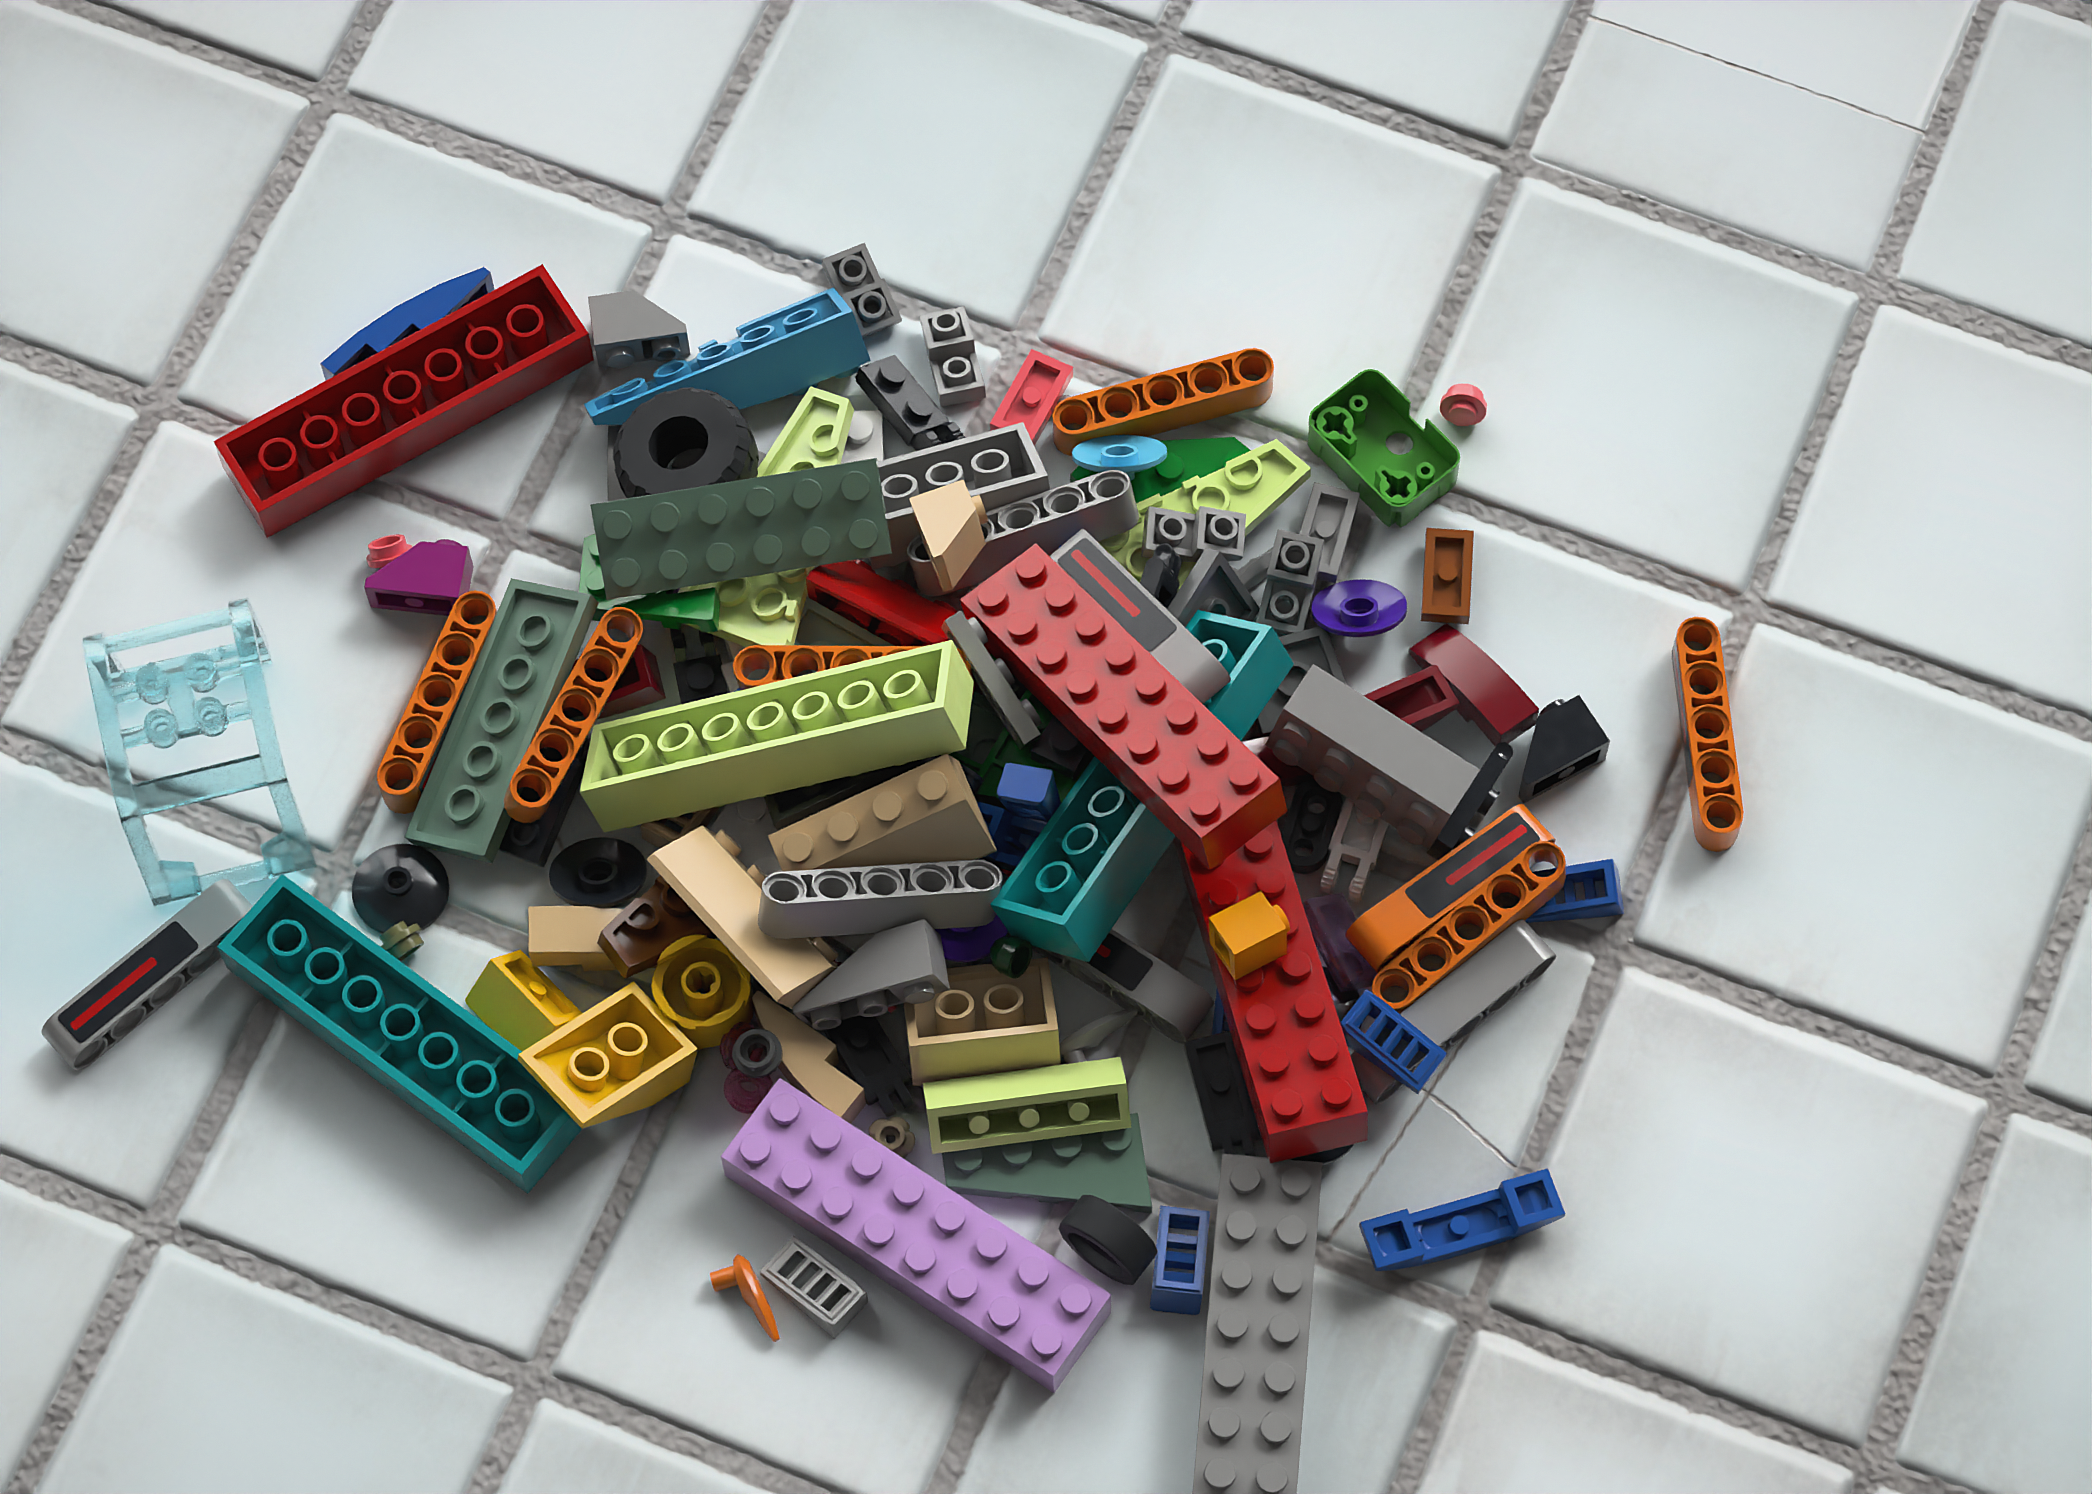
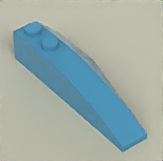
M833 287L735 328L738 337L726 343L718 344L713 339L699 346L700 353L689 362L673 359L659 366L653 373L654 379L647 383L643 378H635L585 403L584 406L594 425H622L630 417L632 411L642 403L652 399L655 395L665 391L694 387V389H707L716 392L723 398L730 400L740 410L789 394L793 396L804 395L810 386L817 388L818 382L833 376L835 378L851 376L858 372L861 367L860 365L871 360L853 311Z

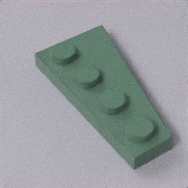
M1138 1113L1130 1114L1131 1128L942 1153L946 1187L957 1194L1006 1199L1018 1196L1037 1198L1039 1202L1059 1204V1201L1077 1202L1082 1195H1093L1116 1207L1134 1208V1212L1152 1213V1202Z

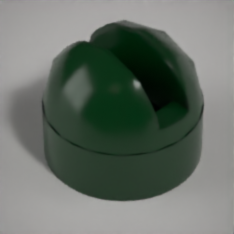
M1003 936L997 939L990 948V958L993 967L1010 978H1019L1030 964L1033 952L1032 945L1016 936Z

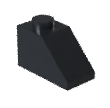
M1580 695L1566 702L1563 699L1555 700L1540 711L1518 795L1523 804L1606 760L1610 740Z

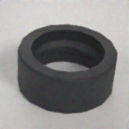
M1082 1195L1058 1228L1062 1238L1084 1261L1102 1274L1124 1285H1134L1158 1252L1154 1241L1133 1219L1117 1207L1093 1195Z

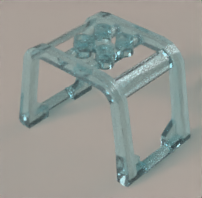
M248 597L229 601V608L107 637L104 632L83 637L85 661L116 808L154 906L198 896L209 886L222 879H228L236 887L265 879H273L281 874L285 875L317 867L313 846L284 765L262 666L272 663L268 641ZM232 625L235 643L219 645V647L149 662L148 664L127 669L123 667L115 653ZM242 675L247 700L222 705L215 697H203L197 701L192 690L198 693H207L212 691L220 680ZM140 699L147 704L158 705L167 699L171 713L166 709L157 708L146 715L143 725L122 729L117 705ZM252 719L259 754L133 784L126 749L149 743L154 747L166 749L173 746L178 740L201 734L208 737L219 736L227 729L229 724ZM264 786L269 787L283 832L261 845L264 860L198 875L194 862L160 859L143 816Z

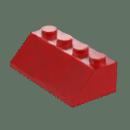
M856 559L819 565L811 570L806 577L807 593L810 599L894 646L924 647L949 641L941 626L946 619L957 613L955 608L944 601L934 600L932 602L918 595L912 586L902 580L894 579L890 581L876 574L875 570H872L871 566L862 560ZM975 681L974 691L982 694L983 692Z

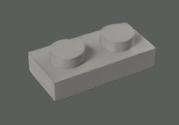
M1314 482L1300 534L1324 539L1317 579L1336 584L1358 508L1360 493Z

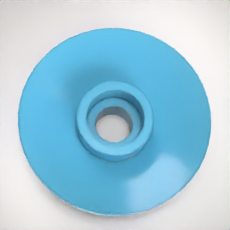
M1111 435L1093 438L1078 444L1072 450V459L1077 465L1098 473L1119 470L1126 473L1130 481L1135 478V472L1144 471L1156 466L1167 457L1165 444L1153 438L1137 435Z

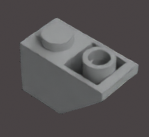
M635 290L588 297L598 367L624 368L634 362L648 360L667 362L677 359L679 356L691 355L686 324Z

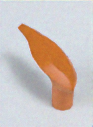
M737 1254L733 1259V1266L710 1273L711 1283L715 1292L738 1285L745 1303L753 1309L765 1332L773 1342L780 1339L772 1310L760 1282L746 1258Z

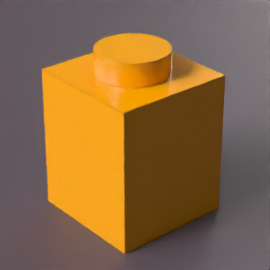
M1261 891L1209 917L1210 944L1234 980L1287 954V932L1290 931L1288 919L1280 906L1277 904L1271 906Z

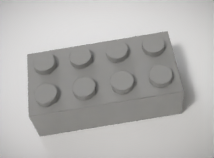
M1024 422L878 461L892 554L868 557L871 568L876 570L909 561L907 547L915 537L920 535L909 501L911 497L964 480L970 496L980 495L987 512L1050 490L1048 475Z
M1314 664L1283 708L1265 744L1272 749L1274 755L1283 763L1290 766H1299L1313 775L1315 781L1324 789L1331 792H1340L1354 801L1356 807L1365 815L1384 820L1395 827L1398 834L1404 840L1415 845L1421 844L1428 849L1431 848L1480 771L1471 763Z

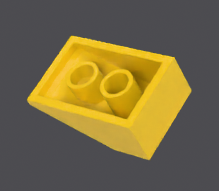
M633 981L518 1054L517 1060L583 1129L653 1106L688 1083L691 1078L698 1048L660 1011L658 1006Z

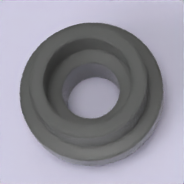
M757 1028L748 1030L738 1037L733 1046L732 1057L737 1069L745 1076L764 1078L777 1070L782 1061L783 1050L780 1041L772 1032ZM757 1048L767 1050L766 1057L762 1061L754 1062L750 1060V1054L753 1050Z

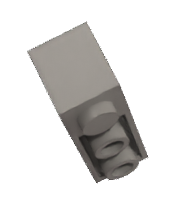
M924 919L876 933L793 1006L794 1014L811 1028L828 1030L839 1026L842 1020L859 1015L864 1017L878 1016L887 1012L888 1007L905 1002L919 1004L932 1000L935 994L950 990L941 935Z

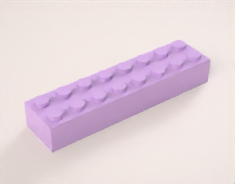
M781 1078L777 1080L721 1155L726 1177L1053 1393L1058 1389L1111 1313L1110 1293Z

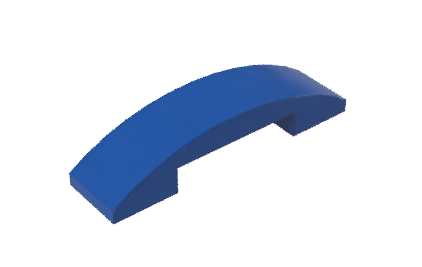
M1547 1168L1502 1181L1498 1189L1411 1214H1409L1408 1209L1365 1220L1360 1222L1359 1228L1375 1271H1389L1430 1264L1500 1244L1563 1218L1565 1211Z

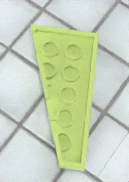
M810 386L759 465L757 477L841 464L854 413L850 400ZM814 566L680 588L678 593L712 587L716 588L720 598L718 632L710 633L712 635L745 647L754 645H794L807 596L806 577L814 569ZM685 624L700 630L698 625Z

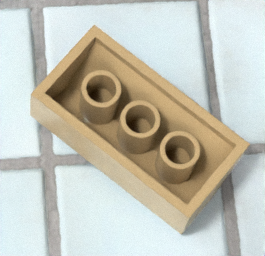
M948 754L768 835L782 872L978 860L997 851L960 762Z
M700 826L653 852L646 860L776 1002L793 1009L797 1002L839 967L834 962L839 956L838 952L823 937H815L814 939L812 937L778 939L770 937L760 930L758 914L762 883L767 875L755 864L749 869L737 857L742 851L741 847L723 829L716 834L708 828Z

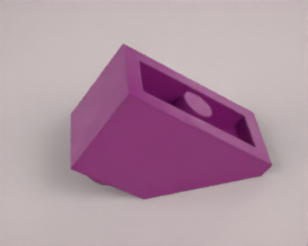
M440 539L435 543L419 542L366 578L364 588L370 607L449 616L456 600L464 593L469 592L474 566L469 548L448 539Z

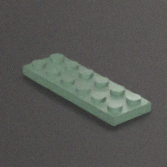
M877 458L590 505L606 600L892 554Z
M511 578L404 836L413 845L488 863L494 862L511 817L504 808L506 790L519 763L570 675L599 604L591 594ZM524 787L517 789V793L519 794V796L521 795Z

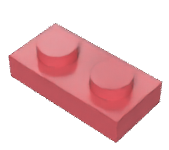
M1031 349L992 418L990 431L1024 422L1035 446L1055 406L1058 404V400L1073 377V367Z

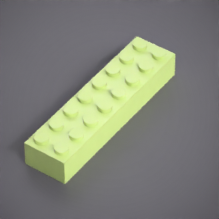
M953 640L597 724L594 725L580 793L603 832H608L621 828H631L639 824L669 817L674 818L682 814L712 807H722L726 804L751 798L765 797L769 794L811 786L842 777L856 776L864 772L894 765L899 766L933 756L950 754L966 749L974 681Z

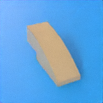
M528 906V949L532 966L582 964L584 971L617 970L597 942L601 931L624 909L597 908L592 906Z
M757 990L752 996L755 1016L760 1029L772 1032L781 1043L783 1057L778 1068L790 1085L851 1124L866 1106L863 1087L835 1068L839 1063L837 1046Z

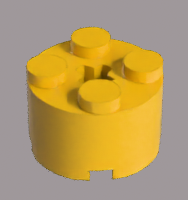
M690 935L681 938L662 952L657 961L651 985L654 1002L660 1011L679 1028L698 1050L722 1045L739 1035L753 1018L752 996L754 992L750 972L720 940L707 938L706 935ZM703 988L706 994H701L700 992L696 991L698 989Z

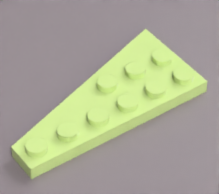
M1275 439L1227 461L1224 468L1203 478H1199L1197 475L1182 482L1181 488L1166 495L1160 496L1158 493L1136 503L1139 513L1137 524L1124 533L1098 541V543L1140 583L1145 565L1150 559L1141 557L1144 516L1149 506L1196 514L1200 506L1246 514V537L1311 477V467ZM1182 562L1178 575L1180 582L1178 591L1196 562Z

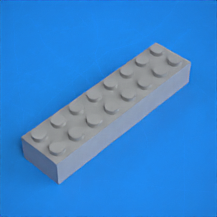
M1222 1154L1192 1494H1297L1322 1162L1283 1160L1270 1164L1269 1159L1265 1157Z

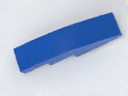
M482 267L438 284L394 307L354 334L320 363L325 381L495 290L491 272Z

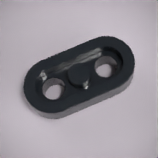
M1315 779L1303 782L1296 789L1281 834L1293 872L1301 874L1314 872L1325 863L1328 848L1341 812L1342 798L1340 792H1331L1324 789ZM1313 803L1323 805L1325 810L1321 813H1313L1308 807ZM1299 846H1306L1311 849L1312 853L1308 856H1299L1295 849Z

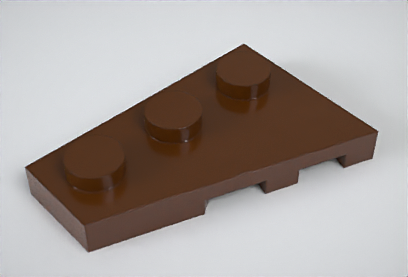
M659 875L654 885L640 898L636 897L601 931L597 944L623 978L626 979L657 965L662 952L681 938L690 935H706L707 938L712 939L718 937L665 879Z

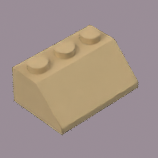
M1048 957L1031 959L1026 971L1016 979L998 972L992 964L946 968L950 990L937 993L932 1000L924 1003H904L913 1086H921L923 1083L1061 1065L1059 1030Z

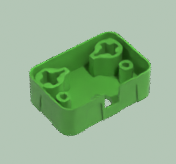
M1366 369L1358 373L1310 412L1308 446L1318 458H1321L1338 475V478L1351 491L1360 493V499L1385 525L1390 527L1396 523L1401 528L1456 485L1460 452L1428 418L1425 420V428L1423 429L1410 416L1411 401L1384 374L1378 370ZM1402 433L1410 437L1413 442V448L1406 454H1394L1387 448L1386 440L1393 434Z

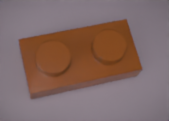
M1426 528L1421 621L1469 624L1474 531Z

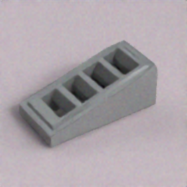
M795 1236L760 1271V1275L834 1339L868 1303L867 1292ZM797 1254L803 1260L784 1278L778 1272ZM810 1267L817 1271L801 1289L794 1285ZM826 1279L830 1285L814 1301L809 1295ZM840 1291L844 1295L843 1298L828 1312L823 1308L824 1305Z

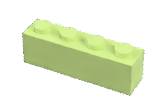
M1120 1057L923 1083L932 1154L1131 1128L1127 1083Z

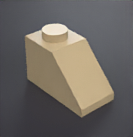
M964 480L909 498L919 534L943 592L952 590L986 544L981 529V524L988 522L980 495L970 496Z

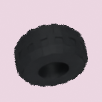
M690 387L665 391L642 403L632 411L626 422H623L613 448L614 471L626 498L756 478L758 475V448L749 424L730 400L707 389L701 390ZM701 448L706 450L704 455L695 464L685 469H666L669 462L676 455L688 449Z

